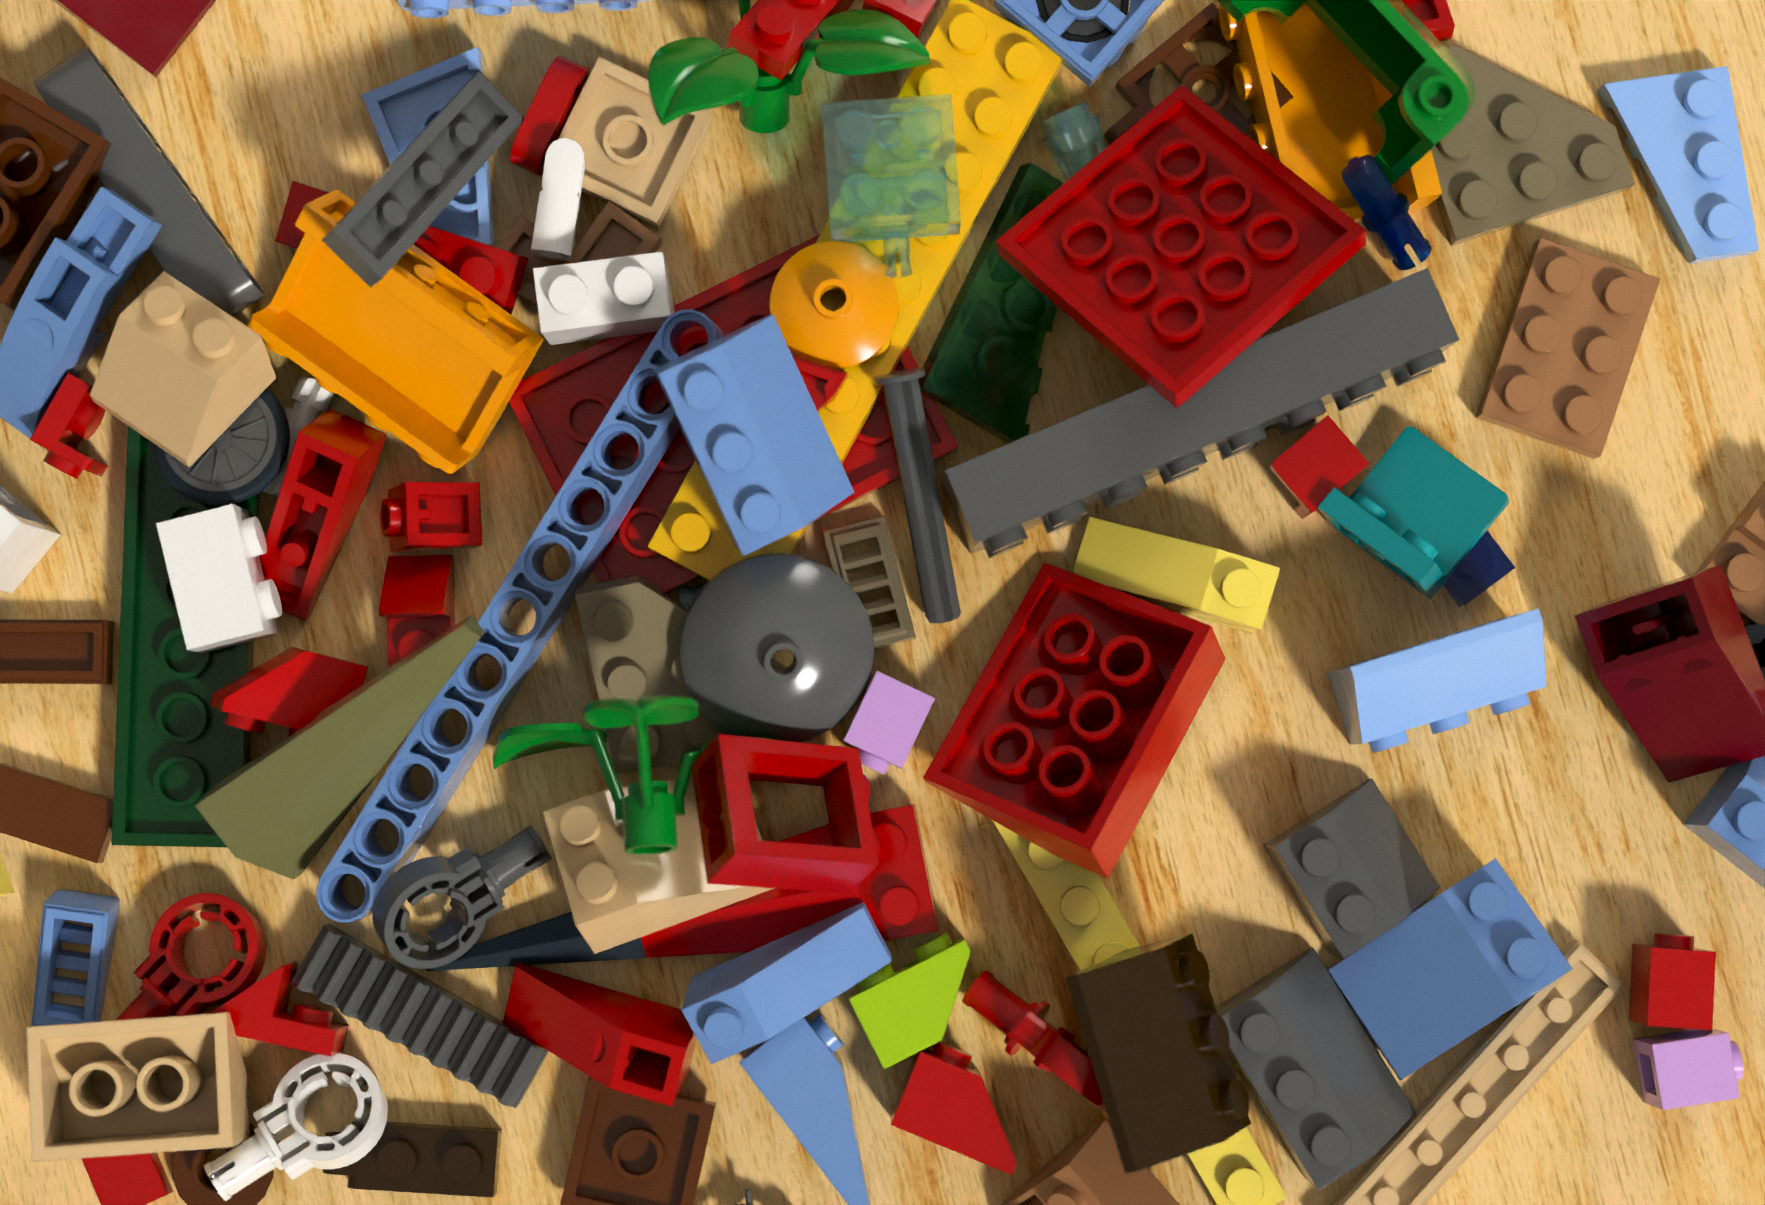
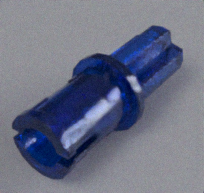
M1367 154L1360 158L1357 156L1351 158L1347 162L1348 165L1341 171V179L1363 213L1361 218L1362 225L1369 232L1376 233L1392 258V263L1398 270H1408L1416 267L1404 246L1409 244L1421 263L1430 255L1432 248L1408 212L1410 203L1407 196L1403 193H1396L1373 156Z

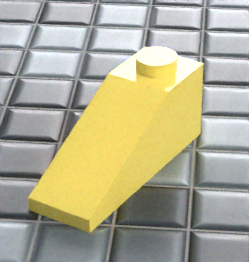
M1093 517L1088 518L1072 569L1074 574L1147 602L1249 634L1262 630L1280 571L1279 567L1225 550Z

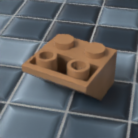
M1104 1120L1067 1144L1001 1205L1180 1204L1148 1168L1125 1174L1111 1126Z

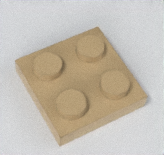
M598 57L558 139L569 138L574 140L581 146L584 152L585 172L582 192L605 203L610 201L624 212L659 228L714 115L710 109L699 110L685 114L666 125H662L657 118L650 99L648 80Z

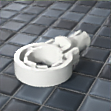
M336 1053L331 1057L317 1054L306 1058L285 1074L275 1090L273 1101L253 1113L259 1126L254 1129L255 1135L214 1161L204 1164L205 1171L209 1177L212 1176L213 1180L211 1182L223 1200L227 1201L232 1198V1195L276 1167L279 1170L284 1168L288 1176L294 1180L313 1167L318 1169H337L351 1165L366 1156L374 1148L384 1132L388 1116L385 1092L372 1071L363 1062L352 1056ZM332 1072V1078L337 1085L349 1087L355 1092L358 1100L355 1117L360 1124L365 1125L361 1132L352 1124L348 1125L343 1132L332 1137H320L306 1131L304 1108L309 1097L315 1091L329 1086V1079L324 1073ZM341 1072L351 1073L352 1077ZM364 1085L369 1086V1089L366 1092L362 1091V1087Z

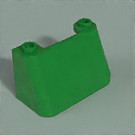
M1217 0L1237 22L1241 21L1251 12L1267 11L1275 13L1274 16L1284 24L1306 4L1393 96L1371 116L1379 126L1381 125L1383 139L1380 150L1370 162L1391 184L1395 183L1466 116L1474 105L1476 89L1474 80L1468 70L1401 0Z

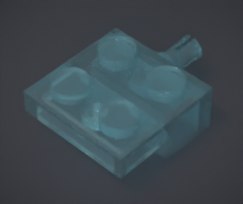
M952 94L822 103L831 241L883 240L884 275L897 278L896 252H899L901 277L912 275L909 238L960 234L961 217Z

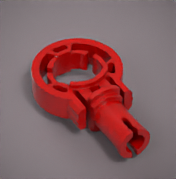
M214 893L194 894L174 903L156 923L149 943V956L134 971V974L143 980L141 982L143 985L139 988L142 992L116 1020L201 1014L208 1006L222 1005L252 986L259 977L266 958L265 934L257 917L241 903ZM220 907V913L204 911L200 912V918L209 922L220 921L225 924L233 935L234 950L247 954L245 962L232 958L228 966L220 974L209 978H196L189 971L185 962V954H183L185 938L193 928L200 925L199 919L191 914L204 908ZM235 914L240 919L238 924L233 919ZM180 978V982L170 991L169 988Z
M985 970L972 983L962 1002L966 1006L972 1007L989 1023L1006 1035L1004 1043L1006 1044L1005 1052L1012 1056L1021 1047L1025 1048L1035 1057L1033 1063L1038 1068L1044 1069L1047 1072L1051 1070L1078 1093L1106 1112L1089 1054L1073 1042L1076 1036L1061 1025L1056 1029L1043 1019L1049 1012L1050 1004L1046 1001H1041L1039 1004L1033 1002L1029 1005L995 979L991 972Z

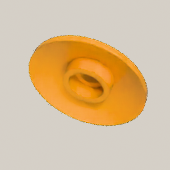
M825 241L803 248L782 266L771 289L770 314L774 315L788 348L794 356L832 369H843L856 366L870 359L889 340L898 317V293L893 277L887 267L869 250L849 242ZM829 290H839L845 295L846 302L838 310H828L821 304V298L824 293Z

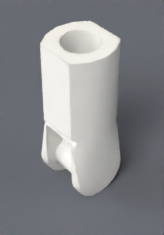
M560 138L553 141L547 149L541 184L542 191L539 192L531 245L532 255L563 261H572L585 172L584 152L576 141L569 138Z

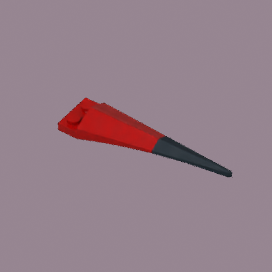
M911 804L870 813L873 832L877 834L880 842L879 866L850 894L772 889L594 954L577 929L572 912L475 944L453 962L424 970L440 971L516 966L517 963L539 965L750 952L862 902L867 907L884 941L939 931L940 927L916 805ZM829 824L778 841L833 846Z

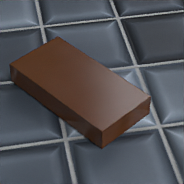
M0 620V684H112L114 621Z
M0 763V833L94 863L104 862L112 838L113 798Z

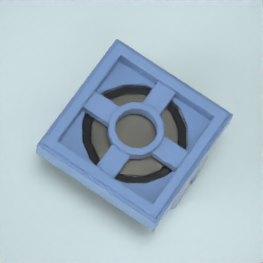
M994 0L993 6L1015 25L1030 32L1062 59V64L1090 87L1107 66L1110 68L1116 64L1129 43L1132 45L1145 28L1148 19L1164 0H1130V5L1129 0Z

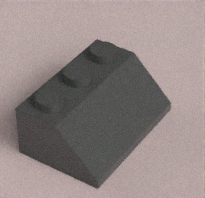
M1314 948L1307 949L1215 1007L1217 1014L1224 1019L1228 1028L1230 1038L1228 1050L1233 1063L1302 1174L1318 1191L1375 1156L1416 1113Z

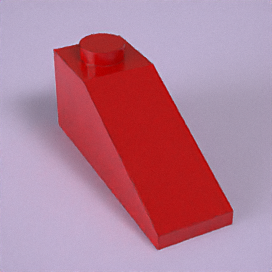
M331 408L298 432L266 534L267 553L259 557L264 579H272L277 587L282 611L303 621L310 617L366 497L387 436L386 433Z

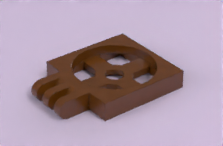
M1213 3L1208 5L1117 81L1115 88L1133 109L1104 133L1103 137L1109 144L1113 143L1155 107L1150 101L1149 87L1152 73L1161 63L1177 79L1180 86L1184 85L1191 92L1196 82L1200 80L1210 81L1216 88V96L1211 102L1206 104L1248 136L1249 125L1256 124L1254 114L1246 119L1229 99L1230 86L1234 84V65L1241 63L1236 40H1225L1220 27L1219 9ZM1198 41L1213 42L1231 49L1232 52L1215 66L1208 64L1200 65L1183 45ZM1271 71L1281 108L1293 96Z

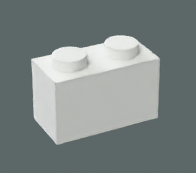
M663 251L533 268L540 329L550 345L655 332L660 329L664 321L671 314L675 313L669 266Z
M230 504L156 523L188 651L207 653L278 634L274 618L282 616L281 600L272 579H264L259 556L267 553V545L262 526L256 516L249 518L248 510Z

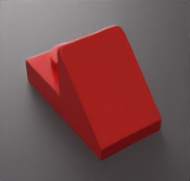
M452 554L388 556L379 604V616L387 619L388 668L455 626L454 556Z
M297 961L279 967L211 1012H230L236 1036L330 1057L344 1049L349 1027L348 1024L332 1021L333 1011L323 1007L295 1004L293 1012L287 1011L293 987L292 980L297 970Z

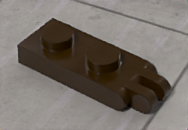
M358 1120L352 1121V1125H354L359 1132H361L365 1127V1125L360 1124ZM386 1122L381 1138L366 1156L346 1167L323 1169L322 1172L325 1174L348 1175L347 1187L352 1189L494 1197L497 1194L502 1129ZM326 1132L325 1137H332L341 1132Z

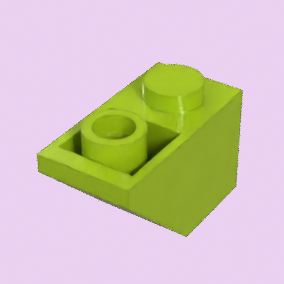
M947 932L918 945L912 949L917 960L895 971L889 963L857 983L860 989L849 994V1001L884 1069L943 1039L971 953L963 936L951 942Z

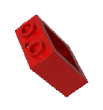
M717 734L691 765L707 884L850 894L879 866L880 842L877 834L873 832L868 804L870 786L867 777L863 774L859 748ZM749 780L823 786L833 846L758 840Z

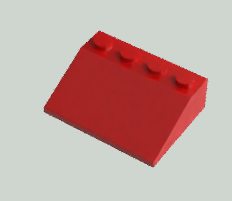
M1044 562L923 776L924 780L1049 853L1108 879L1226 659L1212 626Z

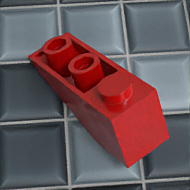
M517 963L515 966L503 1019L505 1025L610 1089L673 1106L689 1072L697 1039L681 1009L522 963Z

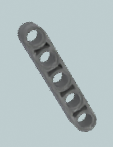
M84 46L34 81L37 91L48 106L111 143L98 177L106 188L113 190L163 225L149 246V249L167 274L232 317H235L265 296L257 281L116 82L87 46Z

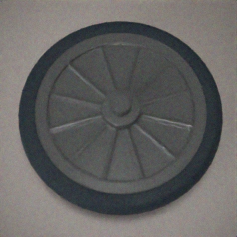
M266 388L190 467H187L153 443L154 457L165 480L185 497L210 505L238 503L264 490L281 471L290 445L289 423L281 403Z

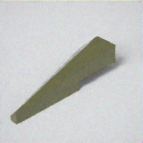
M472 615L465 618L321 711L311 723L213 785L195 807L236 858L291 879L297 878L308 867L484 634L483 629Z

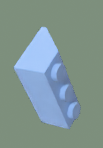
M1539 609L1504 617L1327 672L1350 745L1369 742L1371 752H1379L1409 742L1406 730L1429 723L1432 734L1469 724L1467 711L1490 704L1493 715L1530 705L1527 693L1547 687L1543 620Z

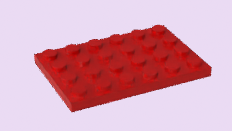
M821 234L674 305V312L690 309L701 312L722 330L723 335L724 332L732 333L770 315V294L778 272L798 251L816 244ZM700 326L691 327L680 335L678 351L681 356L708 344V334L705 328ZM658 331L607 338L520 381L509 402L555 496L560 491ZM908 345L894 371L919 368ZM921 377L918 380L933 462L957 451L959 447L924 377ZM659 381L652 384L644 396V405L650 414H660L670 407ZM884 389L842 464L855 493L816 520L900 479ZM681 428L592 570L598 583L640 575L661 588V593L666 595L701 578L647 547L695 462V458ZM623 436L613 444L610 455L614 467L618 470H625L636 462L639 455V445L633 436ZM597 490L584 493L577 504V515L584 525L596 523L602 517L605 510L603 497Z

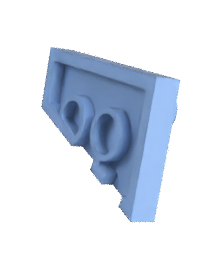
M479 47L362 94L390 165L467 81L478 72L484 76L483 54ZM489 159L430 226L495 247Z
M1728 66L1603 84L1598 89V92L1607 109H1613L1627 136L1624 142L1633 159L1640 160L1657 193L1654 198L1688 263L1747 256L1758 251Z

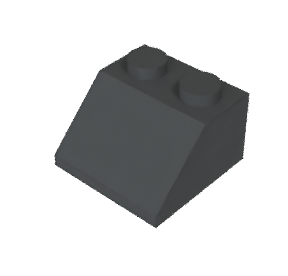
M1372 778L1263 844L1329 953L1343 959L1399 925L1440 888Z

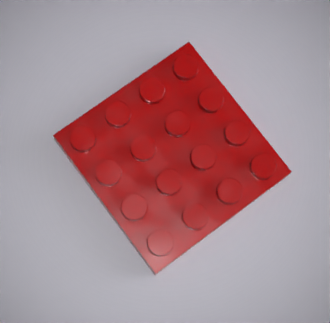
M1181 85L996 240V245L1000 257L1177 409L1366 245V229L1184 85Z

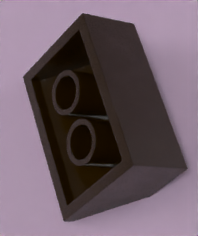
M1193 933L1124 950L1066 978L1125 1174L1224 1142L1251 1124L1248 1115V1093L1243 1082L1236 1076L1228 1050L1230 1044L1228 1028L1224 1019L1217 1014L1209 988V966L1204 955L1197 949Z

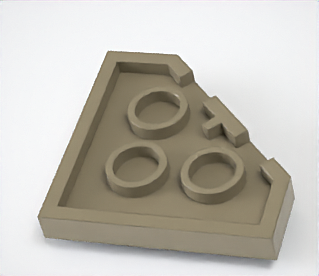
M1457 45L1447 48L1468 70L1474 80L1476 89L1474 105L1469 112L1432 148L1442 194L1435 200L1451 246L1629 190L1635 185L1615 125Z
M640 575L575 587L574 596L599 700L628 698L637 701L648 696H676L692 699L683 678L679 658L681 630L689 609L661 593V588ZM771 658V666L773 668H787L780 662ZM700 709L699 715L695 719L686 722L648 725L651 768L680 762L682 754L700 750L703 744L710 743L717 734H729L715 726L704 716ZM635 726L605 728L616 774L637 771L638 759Z

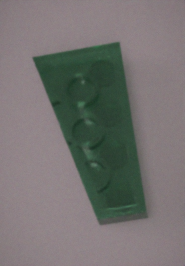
M1032 162L1020 165L922 367L925 370V376L918 378L920 391L1008 444L1029 434L1030 425L1025 423L1031 395H1037L1043 371L1042 368L1038 367L1045 333L1052 330L1057 308L1051 306L1052 301L998 255L996 240L1064 184Z

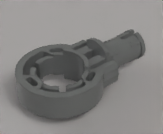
M529 825L510 840L482 857L479 853L474 855L466 847L449 859L435 856L415 860L396 871L379 891L373 907L375 931L391 955L403 965L416 969H431L451 963L465 954L476 943L484 930L486 920L505 908L501 899L505 896L504 889L529 872L551 861V855L546 851L547 848L539 835ZM430 894H447L451 897L450 906L452 909L441 926L427 932L430 942L426 943L418 932L412 933L407 931L406 922L410 913L403 904L406 900L415 906L422 898Z

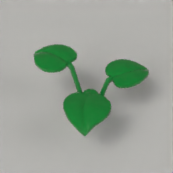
M738 0L740 19L751 9L750 0ZM850 10L831 15L820 23V39H811L806 42L792 74L790 75L788 72L782 80L758 68L750 57L739 53L736 48L730 47L722 50L717 43L710 39L691 37L670 42L657 50L651 59L648 72L649 94L654 111L662 125H666L691 112L717 108L739 101V120L742 126L757 133H772L783 129L788 124L790 95L797 96L802 93V79L814 56L816 65L822 70L841 75H865L927 65L930 60L929 53L915 35L896 18L875 10Z
M648 696L637 701L628 698H610L588 703L584 707V719L589 725L597 728L635 726L639 782L628 785V796H625L606 749V732L599 729H583L582 725L577 723L528 724L504 730L498 737L493 753V767L496 769L509 761L545 751L591 746L594 749L615 804V820H623L625 853L633 855L662 854L678 849L676 816L685 815L684 798L692 772L691 765L710 743L703 744L700 750L686 752L680 756L681 766L673 794L668 793L667 782L652 781L648 725L675 724L695 719L699 715L698 702L690 698L676 696Z

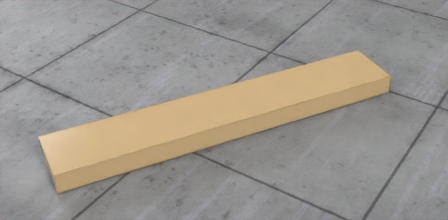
M1572 940L1561 953L1573 969L1506 1012L1424 1101L1410 1120L1382 1147L1330 1205H1426L1624 988L1625 984L1579 941Z

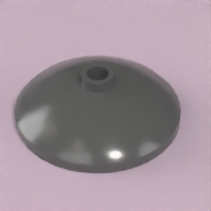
M768 553L745 558L728 566L715 575L700 590L684 619L679 643V658L683 678L690 696L698 702L699 709L704 716L719 729L734 736L804 742L820 736L833 728L857 704L871 674L874 658V639L870 619L864 605L851 586L839 574L824 564L807 557L787 553ZM781 649L792 651L794 659L789 667L776 669L771 666V658L776 651Z

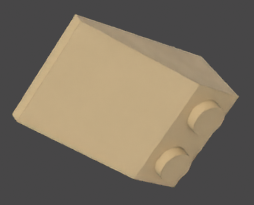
M693 778L689 779L684 798L685 815L676 816L678 849L668 853L652 855L625 853L623 820H615V804L609 789L543 812L575 925L594 954L775 889L707 884ZM676 780L666 781L668 793L673 794ZM622 787L624 795L628 796V787ZM755 819L757 838H758V840H762V837H761V834H760V831H759V828H758V825H757V822H756V819Z

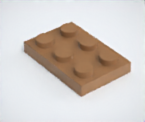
M1542 237L1534 243L1475 418L1593 459L1600 457L1660 278Z

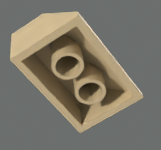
M230 1012L26 1027L32 1162L234 1147L250 1138L247 1072Z

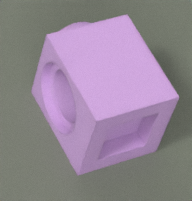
M876 671L844 738V742L859 748L861 764L885 775L889 764L902 769L935 698Z
M1714 1028L1712 1030L1691 1029L1633 1039L1644 1103L1661 1110L1740 1098L1737 1080L1743 1078V1060L1737 1044L1734 1041H1730L1729 1033Z

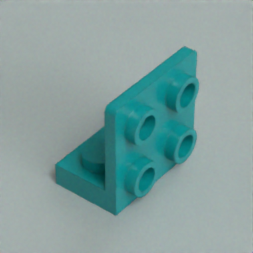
M1409 426L1404 429L1349 498L1333 487L1318 508L1334 529L1431 600L1509 504V498L1505 492L1420 431Z

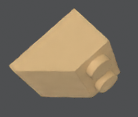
M163 271L118 316L90 396L94 403L184 465L190 467L277 377L261 335Z

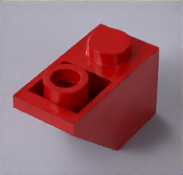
M291 647L213 692L209 706L227 712L224 722L226 725L263 733L265 723L269 722L289 727V737L311 723L321 711L362 686L368 667Z

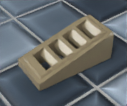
M882 516L823 531L832 570L839 574L856 594L889 586L890 598L863 604L868 616L895 610L898 621L872 628L874 649L914 640L916 635L885 517ZM874 537L877 538L879 549L846 558L842 557L840 546ZM883 562L885 573L849 582L847 570Z

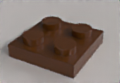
M589 1077L560 1205H694L716 1102L678 1094L673 1106H668L610 1089Z

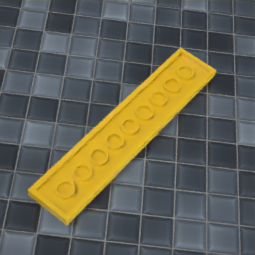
M950 0L925 45L929 53V64L913 67L816 242L844 241L869 250L887 267L893 277L898 293V317L889 340L878 353L865 362L849 368L835 369L847 373L848 378L835 400L818 412L841 464H843L883 391V385H875L874 377L894 371L1062 66V59L1030 32L969 0ZM829 290L821 298L823 307L831 311L842 308L846 302L845 295L839 290ZM695 461L647 547L710 581L723 569L745 558L768 553L793 554L808 525L743 556L736 548Z

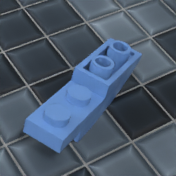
M100 187L67 240L55 237L25 289L0 344V418L29 438L34 433L67 373L79 377L101 343L105 334L97 330L98 326L163 226L111 189Z

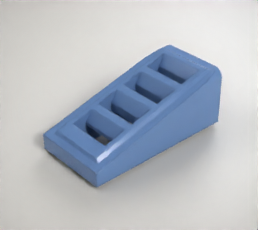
M60 889L56 890L44 902L31 1025L43 1026L101 1021L120 902L118 897ZM66 920L91 923L93 927L66 923ZM62 942L91 945L90 953L61 949ZM58 968L88 972V979L57 976ZM59 993L86 997L85 1007L52 1002L53 994Z

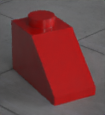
M940 1041L935 1044L933 1051L925 1048L916 1053L891 1113V1125L1012 1175L1017 1162L978 1069L969 1066L972 1055Z

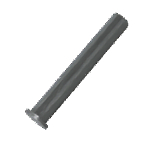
M924 368L898 370L875 376L874 383L875 385H883L925 616L930 623H944L959 618L961 611L918 378L925 376Z

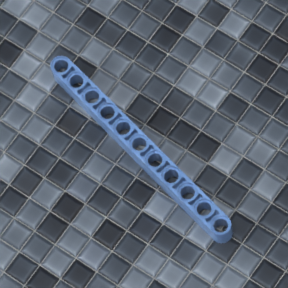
M693 309L675 312L664 321L480 618L478 624L483 629L484 634L416 722L320 877L316 888V900L321 911L329 919L340 923L353 922L372 915L376 897L382 886L396 871L411 863L574 601L575 587L584 585L680 430L671 407L660 414H650L644 405V396L647 389L652 384L658 382L653 369L681 356L678 351V341L680 335L686 329L696 326L705 328L708 334V343L724 336L722 330L705 314ZM623 436H633L639 445L638 458L631 467L625 470H618L611 461L610 451L612 446ZM597 490L603 497L605 510L602 517L596 523L584 525L577 515L578 501L584 493ZM562 545L570 556V567L562 578L554 581L546 575L543 568V559L550 548ZM525 599L534 607L536 622L530 632L522 636L513 630L510 624V612L517 602ZM488 654L494 656L502 668L500 682L491 690L485 689L476 677L478 662ZM453 709L459 711L467 721V734L458 745L451 743L443 732V720L447 713ZM417 764L425 766L433 777V789L426 799L416 796L409 785L410 773ZM383 819L391 821L399 832V843L393 853L384 851L376 840V829ZM348 874L357 876L364 885L365 898L360 907L351 905L343 895L342 885Z

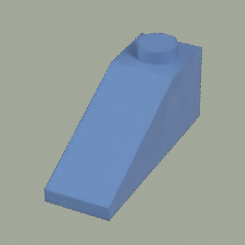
M862 902L692 976L681 1011L710 1063L713 1064L776 1036L892 962V955L867 907Z
M821 1014L813 1020L807 1015L771 1039L755 1046L742 1057L739 1064L847 1204L870 1205L843 1062L836 1052L844 1043Z

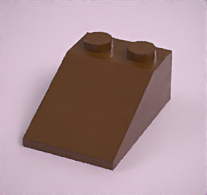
M1 77L0 303L15 311L33 274L55 237L67 240L81 219L111 143Z

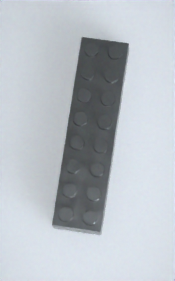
M1426 268L1257 339L1177 409L1150 385H1147L945 470L941 485L970 553L973 554L985 549L988 558H993L1023 545V540L1028 538L1025 531L1043 524L1047 534L1082 520V515L1088 513L1085 506L1102 499L1105 509H1109L1141 495L1140 491L1148 487L1145 481L1160 475L1164 485L1198 471L1199 466L1207 463L1205 456L1215 451H1219L1222 460L1256 447L1258 445L1257 442L1267 437L1265 430L1277 426L1281 436L1315 422L1316 417L1326 413L1325 405L1335 402L1338 411H1342L1374 397L1373 393L1387 387L1384 380L1393 377L1396 387L1417 380L1431 373L1433 368L1445 363L1446 360L1442 352L1460 339L1430 271Z

